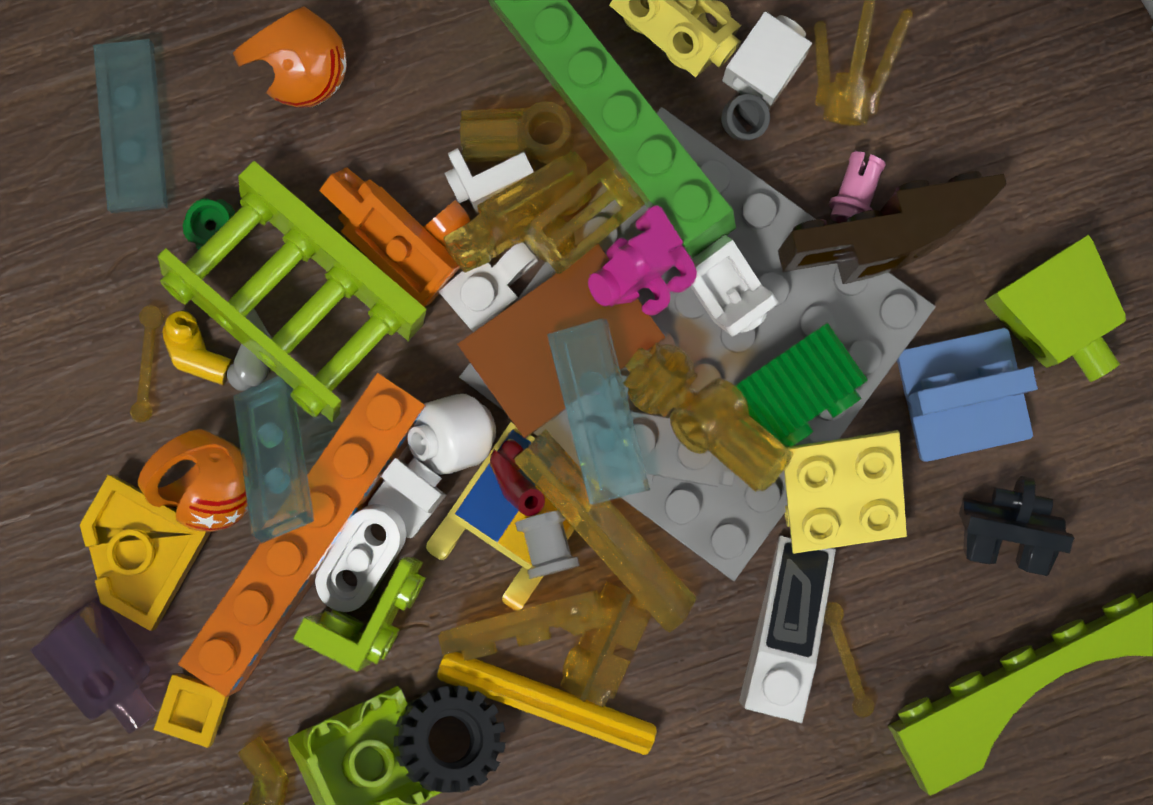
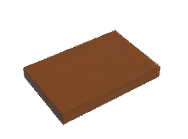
M599 244L457 344L524 439L665 339L664 334L651 316L642 312V304L638 298L631 303L613 306H602L593 298L588 286L589 276L599 271L610 261Z

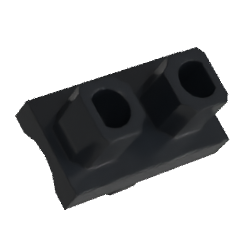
M1020 476L1013 491L995 487L992 494V504L967 498L962 500L959 515L965 528L963 550L966 558L970 561L989 565L996 564L1002 540L1020 543L1016 557L1018 568L1029 573L1048 576L1059 552L1070 554L1075 537L1071 533H1066V521L1064 518L1050 515L1053 508V499L1035 495V479L1031 477Z

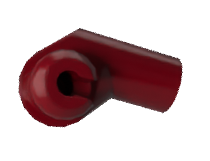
M508 439L503 443L498 452L495 449L493 450L490 466L504 498L525 516L536 515L544 507V495L519 472L529 462L530 454L514 439Z

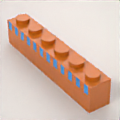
M379 373L375 375L178 665L224 697H228L241 690L314 583L319 567L350 518L366 507L384 480L380 476L395 458L398 459L408 445V433L414 427L426 406L425 404Z

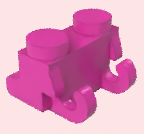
M659 206L649 208L636 221V227L644 233L636 236L629 242L624 238L616 240L606 252L610 261L599 271L589 276V290L593 298L600 305L613 306L631 303L640 297L637 292L638 290L648 288L652 291L655 300L650 299L642 305V312L646 315H656L669 305L671 300L670 291L676 293L684 292L695 283L697 277L696 267L684 249L680 236ZM676 266L681 277H674L666 285L661 276L670 268Z

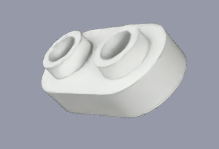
M373 504L362 508L350 518L316 574L315 585L317 593L328 607L341 612H349L360 608L372 597L403 548L406 540L405 524L395 510L385 505ZM372 524H379L385 529V541H379L373 537L371 533ZM343 570H350L356 575L357 586H349L345 583L342 576Z

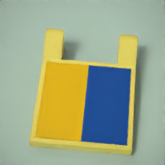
M510 422L490 451L489 456L484 460L454 506L427 542L426 549L437 559L445 560L467 529L522 567L502 598L504 604L515 611H519L523 608L543 576L529 579L527 570L532 567L524 532L517 531L515 522L532 516H525L504 498L490 466L493 450L495 449L498 452L506 440L514 439L530 454L529 462L519 472L544 495V507L536 515L565 509L567 519L563 522L567 541L604 485L530 435L524 439L517 427Z

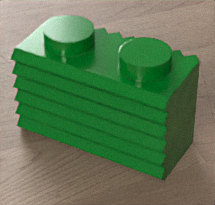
M827 322L732 387L727 393L766 449L778 442L783 448L793 447L814 431L808 422L826 409L834 418L862 398L856 389L867 382L868 379Z

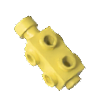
M612 0L609 5L623 17L625 23L631 29L648 37L666 52L668 59L674 65L687 70L695 78L712 63L721 68L741 43L734 36L741 25L731 17L728 7L718 0ZM706 13L714 16L717 21V27L709 24L706 19Z

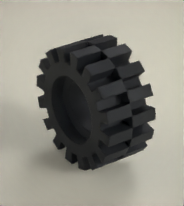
M445 686L428 690L420 694L419 698L410 701L405 707L407 709L404 716H399L396 727L400 728L398 736H394V747H399L400 756L396 757L400 766H405L408 771L406 776L412 782H419L422 784V788L429 791L441 793L465 792L471 790L470 788L475 785L483 784L488 780L486 775L489 772L496 771L501 763L496 760L498 753H504L506 742H500V733L505 732L503 722H497L495 714L499 713L494 704L488 705L484 701L485 695L478 691H468V687ZM445 716H452L461 720L466 725L470 734V745L466 754L453 763L439 760L432 753L429 746V733L432 726L437 720Z

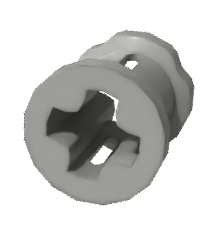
M565 509L543 513L515 522L517 531L524 532L532 567L527 570L529 579L580 566L578 557L571 556L563 525V522L567 519Z

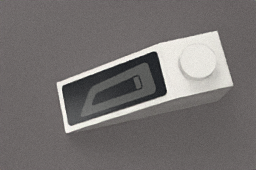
M779 536L739 699L740 704L745 709L802 723L817 662L835 549L828 548L793 554L791 538Z

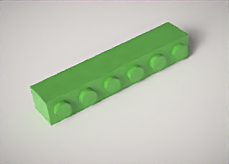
M488 0L495 13L648 209L653 206L662 208L683 241L682 245L691 259L722 236H727L736 229L733 209L567 0Z

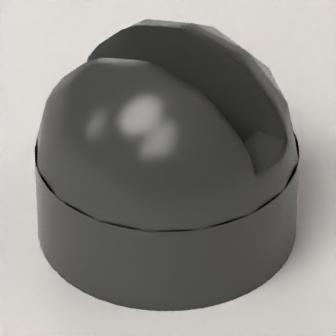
M753 94L734 97L725 105L722 111L721 123L725 132L730 137L739 141L756 139L769 126L770 112L768 106L760 97ZM734 108H736L739 115L748 125L752 127L748 132L732 114Z

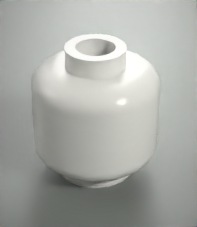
M456 394L424 403L426 405L418 417L414 427L408 433V445L413 456L434 473L441 475L454 473L482 463L489 456L496 437V426L491 412L484 405L480 404L477 399L467 394Z

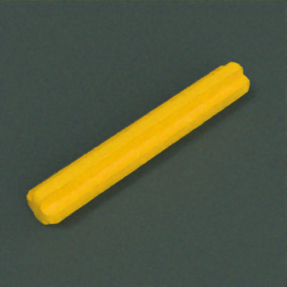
M453 650L447 651L444 654L437 672V677L440 681L454 686L468 687V691H478L489 699L642 755L650 752L656 738L657 729L652 723Z

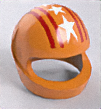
M305 6L290 12L241 44L233 52L238 67L258 60L268 62L274 70L275 77L274 82L266 93L282 104L297 108L313 107L331 98L341 86L347 69L346 51L342 38L331 24Z
M202 429L183 433L163 445L146 462L138 478V486L147 502L156 507H161L162 505L169 508L177 507V522L189 529L204 532L223 530L238 523L251 508L257 489L255 471L247 454L233 443ZM191 460L196 463L184 476L175 482L158 488L163 475L177 462Z

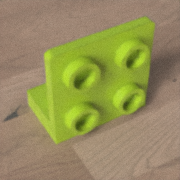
M414 557L401 559L364 633L360 632L364 624L363 622L349 614L332 609L331 612L324 611V613L321 612L304 617L293 639L356 672L372 664V662L378 664L381 659L385 660L400 629L392 626L399 609L405 611L407 607H412L426 578L417 574L423 562Z

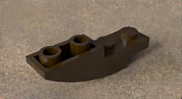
M971 171L951 178L948 183L930 186L927 180L911 181L897 187L893 196L880 211L869 210L860 212L849 217L847 222L827 225L824 219H814L800 223L792 229L789 236L778 249L782 271L788 272L837 263L842 284H847L899 269L928 255L969 225L1007 185L1005 175L998 174L982 177L981 172Z

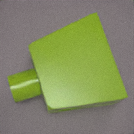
M1089 235L1073 243L984 300L993 313L1046 368L1057 365L1073 356L1091 383L1120 365L1102 336L1124 323L1126 315L1095 244Z

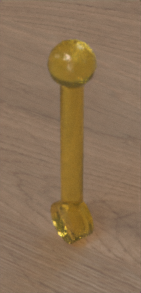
M152 305L144 307L139 314V320L145 326L137 402L130 409L132 419L139 423L147 422L153 414L148 400L156 329L164 321L162 311Z
M827 602L823 622L830 625L855 698L852 704L853 712L861 718L869 717L874 712L875 704L872 698L865 695L841 625L844 615L843 609L838 603Z

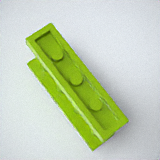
M253 161L238 176L240 197L242 198L240 204L242 207L185 264L165 248L157 256L161 273L164 276L160 282L182 304L186 305L192 300L294 389L290 393L291 397L304 411L313 417H317L321 412L333 423L340 415L341 400L332 391L386 334L394 335L398 332L409 341L423 326L427 309L259 164ZM269 221L284 234L282 239L285 244L227 302L202 279L258 223L265 225ZM312 258L327 271L325 274L327 281L270 339L251 323L246 316L300 260L307 262ZM355 295L370 308L368 311L370 318L315 376L311 375L288 354L343 297L351 298Z

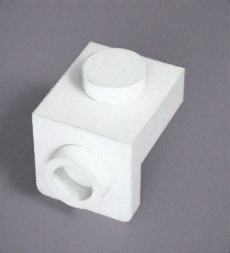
M458 148L448 152L454 168L444 174L458 202L461 203L469 199L476 214L495 204H498L500 209L513 206L530 195L528 188L536 185L534 171L524 152L472 177Z
M722 236L692 258L697 270V277L695 283L690 287L712 321L729 335L735 336L739 332L743 333L756 328L765 320L767 312L778 304V300L773 292L761 285L733 239L728 236Z
M414 457L408 465L403 460L395 458L380 476L385 481L370 499L368 506L381 504L395 510L405 524L406 537L413 538L447 495L436 487L442 478Z

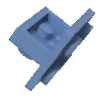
M1002 328L906 349L897 359L921 461L937 460L1032 438L1033 431L1024 393L1038 390L1033 367L1018 370L1010 333L1007 329Z

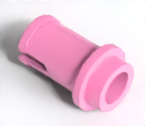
M855 151L850 154L849 164L838 196L832 197L829 202L830 208L833 209L830 216L832 220L837 223L847 222L849 217L857 213L872 210L870 204L881 172L886 165L882 159L870 154L868 164L862 176L866 165L863 161L865 152Z

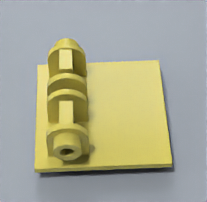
M898 430L782 448L787 506H785L786 512L784 515L786 525L790 527L793 554L907 537Z

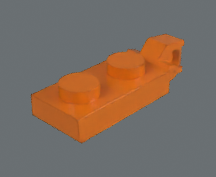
M346 167L343 170L332 173L319 190L341 211V214L338 216L344 225L341 232L379 269L422 306L426 307L432 303L438 296L439 291L446 286L463 265L382 187H379L370 179L363 181L349 168Z

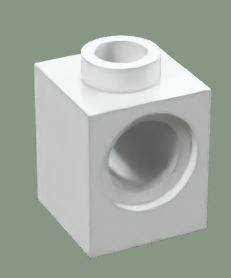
M764 12L727 65L722 81L742 95L753 94L760 97L770 110L805 60L812 42L804 38L806 36L804 29L790 18L782 15L774 18L767 12Z

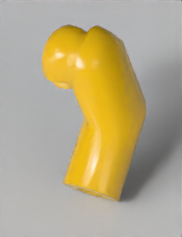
M182 310L171 313L166 318L162 333L175 368L224 386L228 381L227 370L233 364V359L207 351L199 326L191 313Z

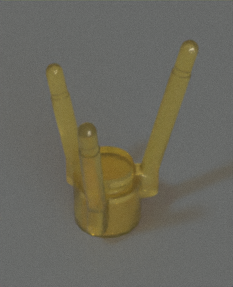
M864 1L849 73H836L833 83L830 81L826 24L823 21H818L815 24L818 78L815 105L825 107L823 113L824 120L841 125L866 126L868 115L877 114L880 94L913 16L910 9L903 10L870 88H868L869 78L863 76L862 72L872 27L875 1Z

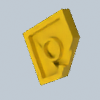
M109 474L80 523L85 547H89L97 580L94 581L100 603L149 631L157 629L211 533L195 531L181 525L176 521V509L164 505L161 507L151 505L147 502L140 489L115 475Z

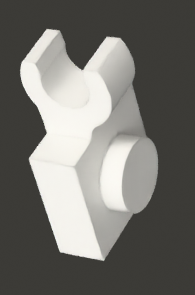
M521 240L508 250L493 267L480 255L443 287L439 293L472 332H475L517 301L518 297L509 286L529 271L538 260Z

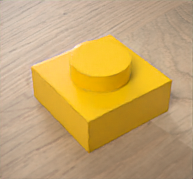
M178 672L172 674L153 730L209 748L214 743L229 696L224 697L199 679Z

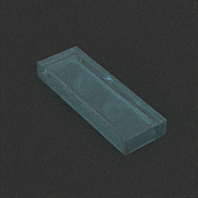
M149 39L93 45L107 210L111 213L168 208L154 44Z
M598 319L547 334L590 505L650 490L607 319Z
M279 376L233 396L240 451L243 459V474L251 534L261 543L314 522L296 402L290 395L294 389Z

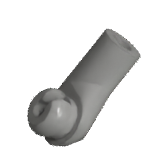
M253 309L246 318L271 339L272 337L256 310ZM241 344L234 364L228 367L227 379L235 389L248 391L252 387H258L264 382L270 368Z

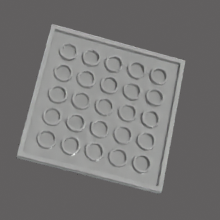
M661 107L657 115L733 209L736 229L727 236L733 239L761 285L773 292L778 300V304L767 312V317L759 326L750 331L739 332L737 335L731 336L712 321L691 287L680 293L670 291L671 300L669 305L659 314L650 315L664 334L665 339L535 431L534 434L729 579L735 581L786 512L787 495L782 446L778 442L766 449L727 392L828 322L868 381L856 389L862 398L834 418L826 409L811 419L808 423L814 432L794 446L839 439L936 306L889 272L847 284H842L837 263L783 272L778 249L796 225L814 220L815 218ZM615 168L517 301L597 244L606 254L607 249L619 238H624L629 242L631 239L644 233L636 227V221L648 208L617 168ZM673 266L661 277L667 285L674 277H681V274L677 267ZM642 288L637 291L640 295L638 300L642 305L650 299L655 300L650 289ZM469 363L459 378L504 411L472 364ZM614 408L729 429L728 432L742 435L740 449L769 454L766 476L759 478L735 473L732 487L720 484L718 487L604 466Z

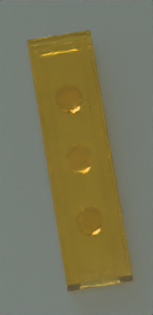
M546 429L542 431L514 459L515 463L665 631L670 633L685 621L697 598Z

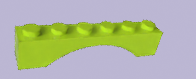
M1153 591L1139 598H1136L1134 593L1118 597L1102 607L1105 613L1104 616L1086 625L1083 619L1067 623L1051 633L1054 639L1053 642L1035 651L1031 645L1016 649L1000 659L1002 668L984 677L980 671L970 673L949 685L951 694L931 703L928 697L922 698L901 708L897 712L900 720L888 725L919 788L931 796L982 770L994 742L1013 714L1037 691L1063 674L1096 661L1124 656H1153Z

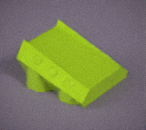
M398 686L288 737L291 755L299 767L315 805H420L441 793L424 789L419 782H412L406 776L408 771L405 766H400L396 757L400 756L398 746L394 747V736H398L400 727H396L399 716H404L407 711L405 707L408 705L402 690Z

